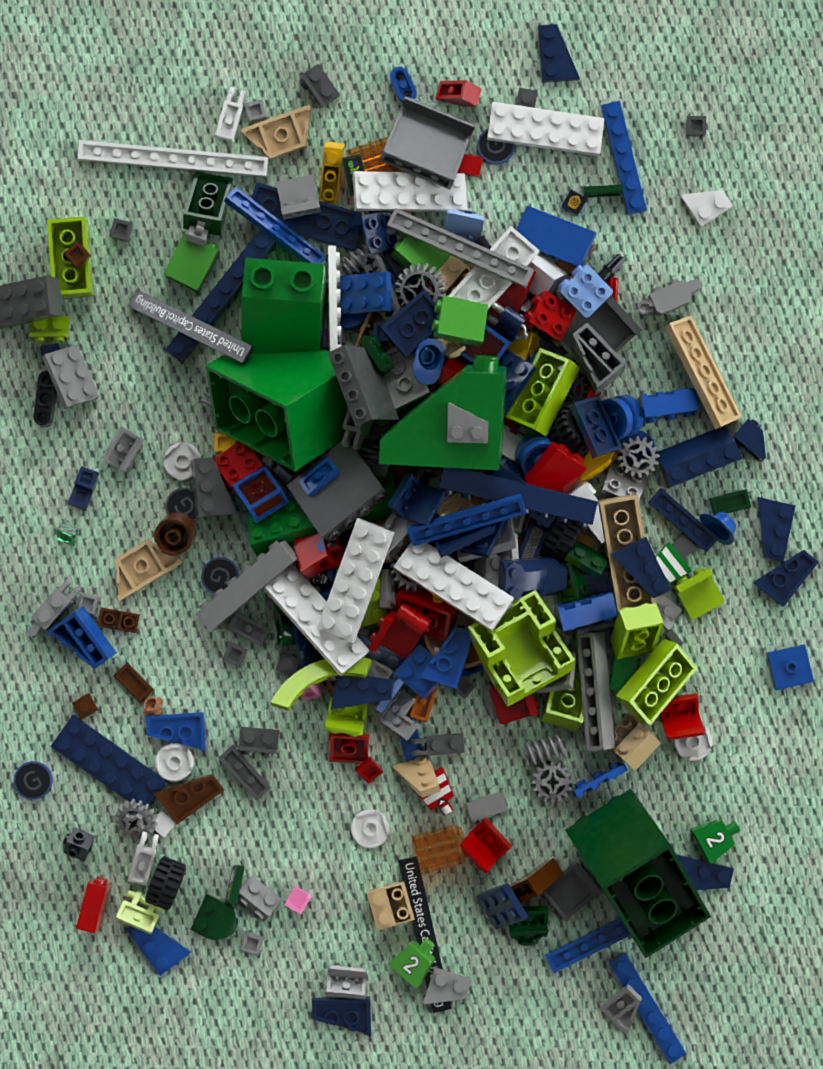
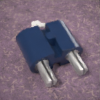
M494 302L492 308L501 314L499 319L491 314L487 316V320L495 325L494 330L512 343L517 339H527L528 334L524 326L527 319L509 306L503 308L497 302Z

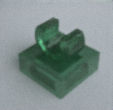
M68 520L64 522V525L60 523L57 529L56 540L75 546L78 538V524L71 528L69 527Z

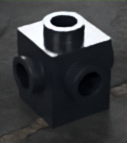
M73 828L70 834L67 833L63 840L65 845L63 853L85 862L92 849L95 836L84 830Z

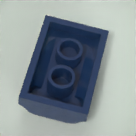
M554 557L500 560L498 588L514 597L513 602L536 590L540 597L553 596L566 589L568 569Z

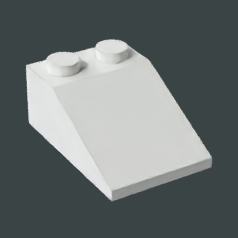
M581 479L567 493L597 501L594 495L596 493L595 489L587 481L583 482ZM597 504L593 525L587 524V527L603 543L605 539Z

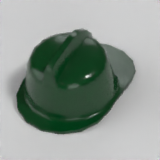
M275 605L273 611L277 631V648L280 652L282 647L296 644L291 620L288 617L280 616L278 607Z

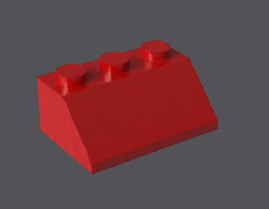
M402 586L397 594L395 612L397 613L403 603L408 604L410 608L432 620L428 625L431 628L430 631H424L423 634L445 642L453 629L458 610L445 601L442 603L433 602L431 592L424 588L419 589L417 586L415 592L412 591V588H409L406 592L405 586Z

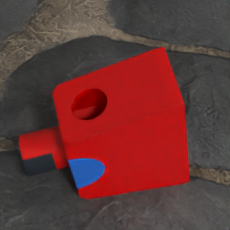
M319 533L293 540L300 572L308 579L335 563L333 552L342 548L338 538L328 542Z

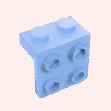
M447 210L444 230L474 242L482 234L484 217L477 214L460 212L459 210Z
M586 264L583 267L579 265L572 272L574 276L569 281L566 278L558 286L560 290L557 292L562 298L565 297L585 318L590 317L613 293V290Z

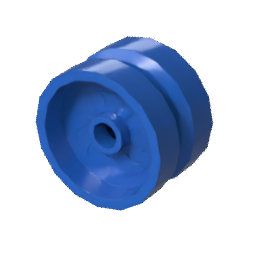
M619 395L602 401L618 439L633 436L640 431L644 420L643 410L634 397Z
M532 434L526 436L517 445L514 455L515 461L525 476L552 443L549 437L541 434Z

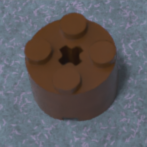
M170 513L165 516L154 532V541L161 552L169 556H178L186 552L196 538L195 521L182 513Z

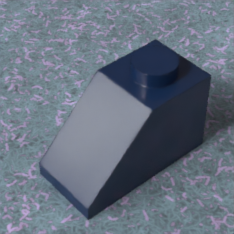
M747 419L732 437L737 444L759 462H762L766 458L763 430L760 429L761 425L757 421Z

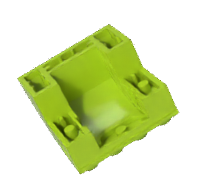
M536 590L512 602V608L509 612L504 613L493 631H490L478 622L468 626L469 634L478 657L507 706L514 704L575 669L574 657L555 631L556 620Z

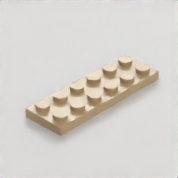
M690 315L664 326L715 429L742 418L692 316Z

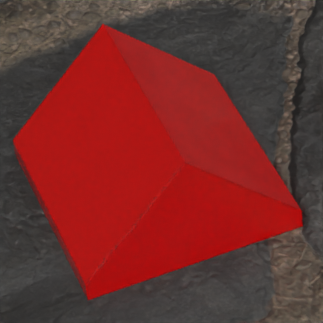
M330 732L329 762L362 763L368 758L369 734L363 733V735L353 737L347 733Z

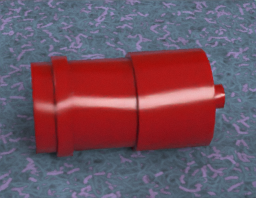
M403 603L394 616L398 622H402L419 636H422L424 631L429 632L431 629L428 625L432 620L416 612L408 604Z

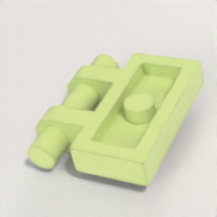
M129 890L126 897L132 899V902L123 901L115 920L151 935L160 916L153 913V911L158 910L162 912L163 909L146 903L145 896L141 892ZM137 904H144L148 906V909L146 910L142 907L137 906Z

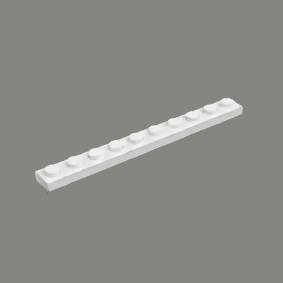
M79 140L77 157L79 161L267 178L269 161L268 157L85 140Z

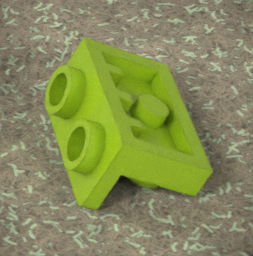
M63 315L62 317L30 323L28 337L33 339V342L39 343L45 342V339H53V342H64V339H69V316Z

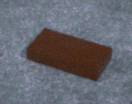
M128 662L113 675L139 703L154 690Z

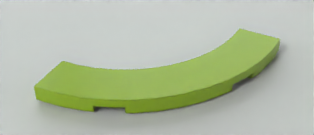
M363 657L341 676L366 678L372 664V659ZM326 659L314 662L302 668L284 682L274 695L271 706L290 711L292 705L304 693L307 687L339 674Z

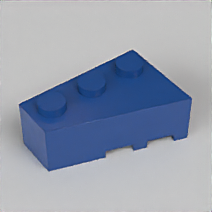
M695 388L679 389L665 393L657 392L654 395L648 396L647 394H641L636 399L643 410V421H646V424L655 423L660 418H664L665 421L674 420L677 415H683L684 418L695 416V412L699 411Z
M611 591L591 595L578 601L554 604L558 626L562 631L573 630L580 626H591L595 624L594 622L601 620L602 622L614 620L613 617L618 616L614 596Z
M84 607L76 610L46 632L60 640L63 646L73 650L76 653L75 655L94 669L117 653Z

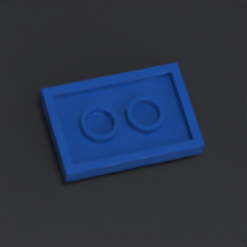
M391 272L340 276L341 314L391 311Z

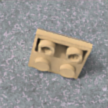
M450 256L438 270V272L442 273L439 279L445 278V282L441 283V285L447 286V289L442 291L447 294L446 296H449L472 270L454 256ZM430 280L428 284L435 290V286L432 280Z
M629 713L613 728L615 748L611 750L634 771L661 744L645 726L636 721Z
M404 882L367 890L377 931L415 920Z

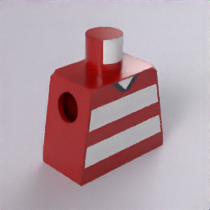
M440 767L434 772L441 791L423 798L417 792L415 793L430 810L438 807L443 816L453 811L448 800L453 798L454 794L443 767Z

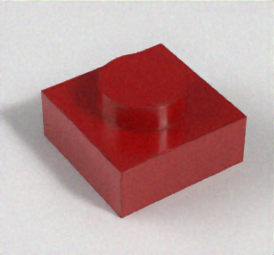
M371 756L356 767V772L368 784L383 773L382 768Z

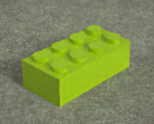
M85 216L47 220L51 277L59 278L61 299L94 296L91 257L77 269L64 255V252L77 241L91 255L88 220Z
M540 348L532 363L537 370L509 409L506 418L519 426L546 437L580 367L570 359Z
M662 639L618 692L616 698L636 721L650 726L696 671L697 667L677 643Z

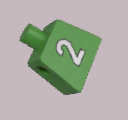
M427 938L421 945L414 941L390 961L388 965L417 989L424 982L435 961V957L429 953L435 945Z

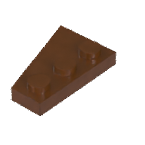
M210 774L155 792L154 795L178 825L222 793L224 788L214 774Z

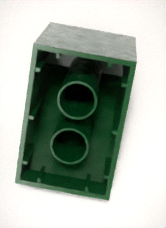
M631 789L611 798L607 804L588 816L581 817L574 825L565 830L645 959L711 917L671 844Z

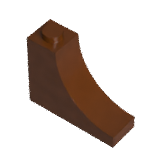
M552 858L510 884V887L519 902L523 903L541 894L564 874L555 859Z

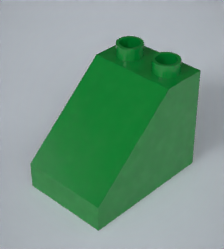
M245 258L242 288L241 341L255 348L252 354L322 351L328 287L324 264Z
M329 351L251 354L246 365L226 355H222L207 364L205 367L215 429L293 471H297L341 442L345 433L343 422L348 406L328 356Z
M475 356L473 365H466L385 432L380 439L379 464L499 470L502 461L507 366H498L499 357ZM448 403H453L455 406L487 421L488 443L447 442Z

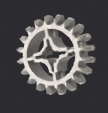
M417 263L416 267L412 264L409 266V269L405 268L403 270L404 274H399L398 276L402 281H396L395 283L397 286H400V288L395 289V292L401 293L397 299H403L400 305L403 307L412 300L408 291H411L414 297H416L420 293L417 289L420 285L423 286L429 296H434L433 301L435 303L443 295L446 296L447 294L442 291L446 290L447 286L441 285V283L445 282V278L439 279L442 273L439 271L435 274L436 267L434 266L428 270L429 264L427 263L423 268L421 263ZM421 274L418 283H408L412 275ZM428 277L432 280L435 290L428 284Z

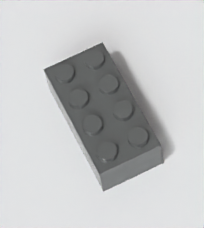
M41 276L0 285V329L63 316L59 278Z

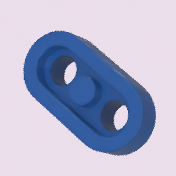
M403 67L392 69L390 81L399 101L403 103L405 92L410 93L408 98L416 99V89L408 71ZM398 75L403 77L401 81L396 79Z

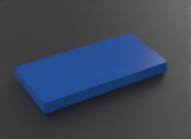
M528 205L516 228V231L539 249L541 253L576 267L583 265L597 235L592 230Z

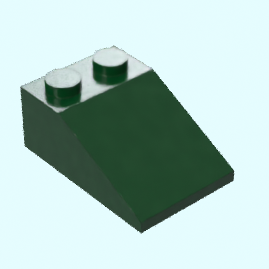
M196 171L183 213V229L189 230L190 224L196 226L199 220L205 222L204 229L208 230V234L221 236L228 204L224 200L231 192L233 178Z

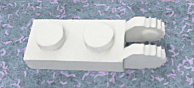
M230 87L227 99L224 101L215 138L234 143L244 107L246 91H241L238 103L232 102L235 88Z
M142 832L128 875V882L146 886L156 854L155 848L159 835L154 834L151 847H146L144 843L147 839V832Z

